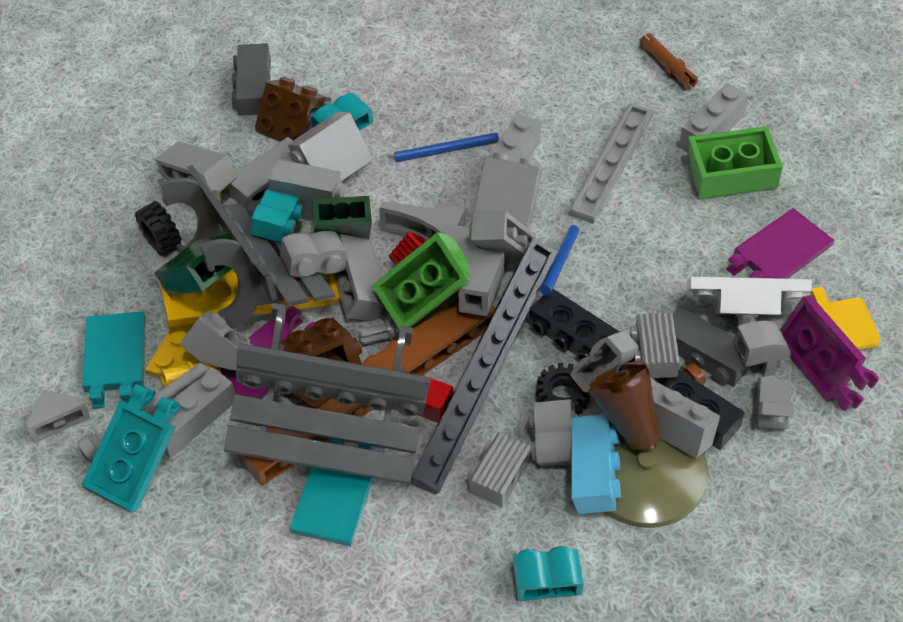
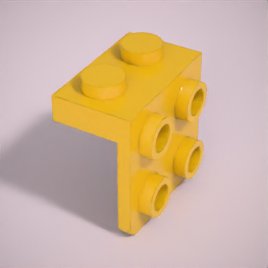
M823 287L812 288L810 295L859 350L879 346L880 336L863 299L853 298L829 302Z

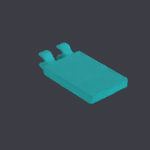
M144 311L86 316L82 387L85 393L89 392L92 409L105 408V391L119 389V397L122 398V401L129 402L135 385L144 386L146 321Z
M138 384L133 388L129 402L119 401L81 484L132 512L139 508L176 428V426L168 422L176 415L180 407L179 402L171 398L161 397L157 403L154 415L144 411V408L152 401L155 391Z
M329 438L328 443L345 445L346 441ZM359 444L358 448L374 451L375 446ZM311 467L289 528L290 533L351 547L374 478Z

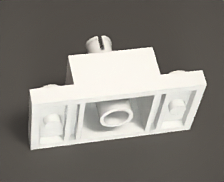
M690 277L686 282V291H693V296L711 297L715 291V314L735 315V317H738V326L756 322V318H759V315H781V298H802L803 293L812 291V279Z

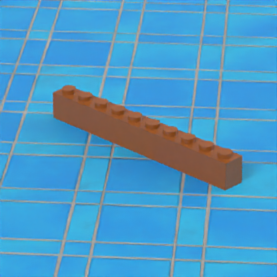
M458 296L447 307L437 310L432 317L421 324L413 326L410 346L404 345L400 366L405 367L404 373L424 375L483 334L495 307L491 306L488 316L459 312ZM398 339L392 340L386 348L377 354L367 357L362 365L393 370ZM334 399L328 400L318 408L320 410L364 417L372 411L367 405L357 403L343 405ZM304 403L297 404L298 406L308 407ZM268 428V432L322 442L329 441V438ZM238 454L241 464L261 486H264L294 465Z

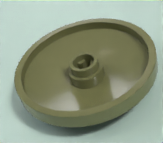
M619 433L620 443L615 444V452L618 451L620 470L615 471L616 479H619L621 497L616 498V511L605 513L617 521L631 526L655 528L676 523L693 512L701 502L708 483L709 472L705 454L702 453L696 459L662 439L656 442L657 445L652 450L639 452V450H632Z

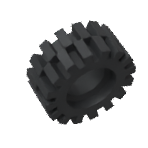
M153 201L135 212L136 222L139 224V229L143 232L142 235L152 245L153 249H156L159 255H163L181 243L179 230L176 229L175 222L171 220L170 214L166 213V209L164 206H161V203Z
M558 363L557 369L552 364L548 366V371L544 369L541 372V377L538 376L537 402L571 399L578 416L582 414L583 408L586 410L588 407L590 392H584L572 379L571 372L574 364L570 363L568 368H563V363ZM564 384L572 387L575 393L570 397L563 398L554 395L552 389L557 385Z

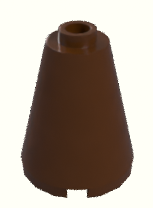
M629 362L624 364L625 370L616 372L615 368H612L597 376L589 384L591 388L589 392L631 449L647 452L655 448L656 442L660 439L650 374L644 362Z

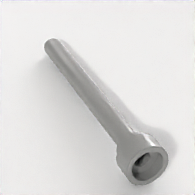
M199 363L156 393L152 401L144 408V411L150 413L155 410L161 397L172 398L204 375L207 367ZM107 429L98 435H86L77 442L91 462Z

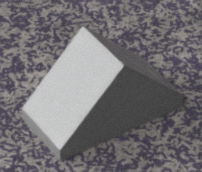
M43 390L25 425L33 443H36L90 419V415L83 399Z

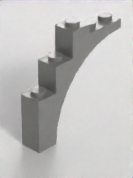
M382 201L379 207L381 231L406 236V233L410 231L422 236L426 241L437 232L454 238L467 258L470 281L459 289V312L488 316L504 277V252L485 250L471 241L469 227H466V207L439 203L436 209Z

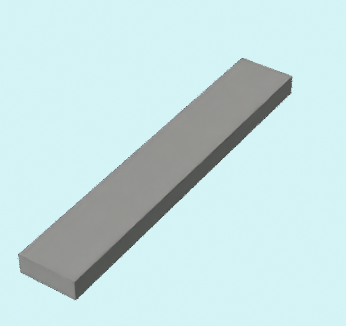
M632 103L628 104L569 209V216L592 224L595 223L648 126L654 110Z

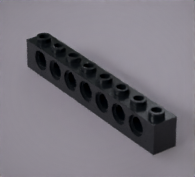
M552 289L550 295H543L529 309V325L531 329L538 335L544 334L552 339L559 349H567L575 354L579 361L590 355L591 349L599 340L620 332L555 289ZM625 365L620 366L619 371L625 370ZM678 370L677 377L653 378L657 383L679 392L682 396L697 404L706 406L712 412L720 415L712 444L715 448L721 450L740 429L745 412L681 370Z

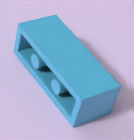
M605 414L572 418V501L578 514L616 511V498L621 497L619 479H616L615 471L620 470L618 451L615 452V444L620 443V435Z

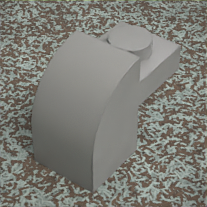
M757 321L738 326L734 344L744 366L748 367L758 364L763 377L775 375L780 359L790 357L791 355L790 349L777 324L771 321Z
M757 378V426L788 429L789 417H794V405L790 404L792 380Z

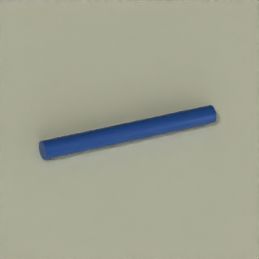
M495 132L394 152L396 162L497 143L499 137L498 133Z
M576 225L569 227L541 285L540 292L543 295H550L580 231Z

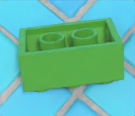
M768 126L688 137L691 176L698 199L778 188L783 165Z
M437 232L372 286L399 330L401 326L412 327L470 281L468 261L452 236Z

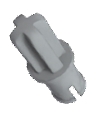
M386 319L385 323L360 328L359 339L363 345L385 340L391 342L399 337L400 330L394 321L389 322Z

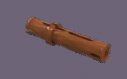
M651 33L646 34L650 40L645 36L640 39L639 45L666 69L669 77H674L686 90L691 89L688 83L695 87L698 77L686 67L682 59H677Z

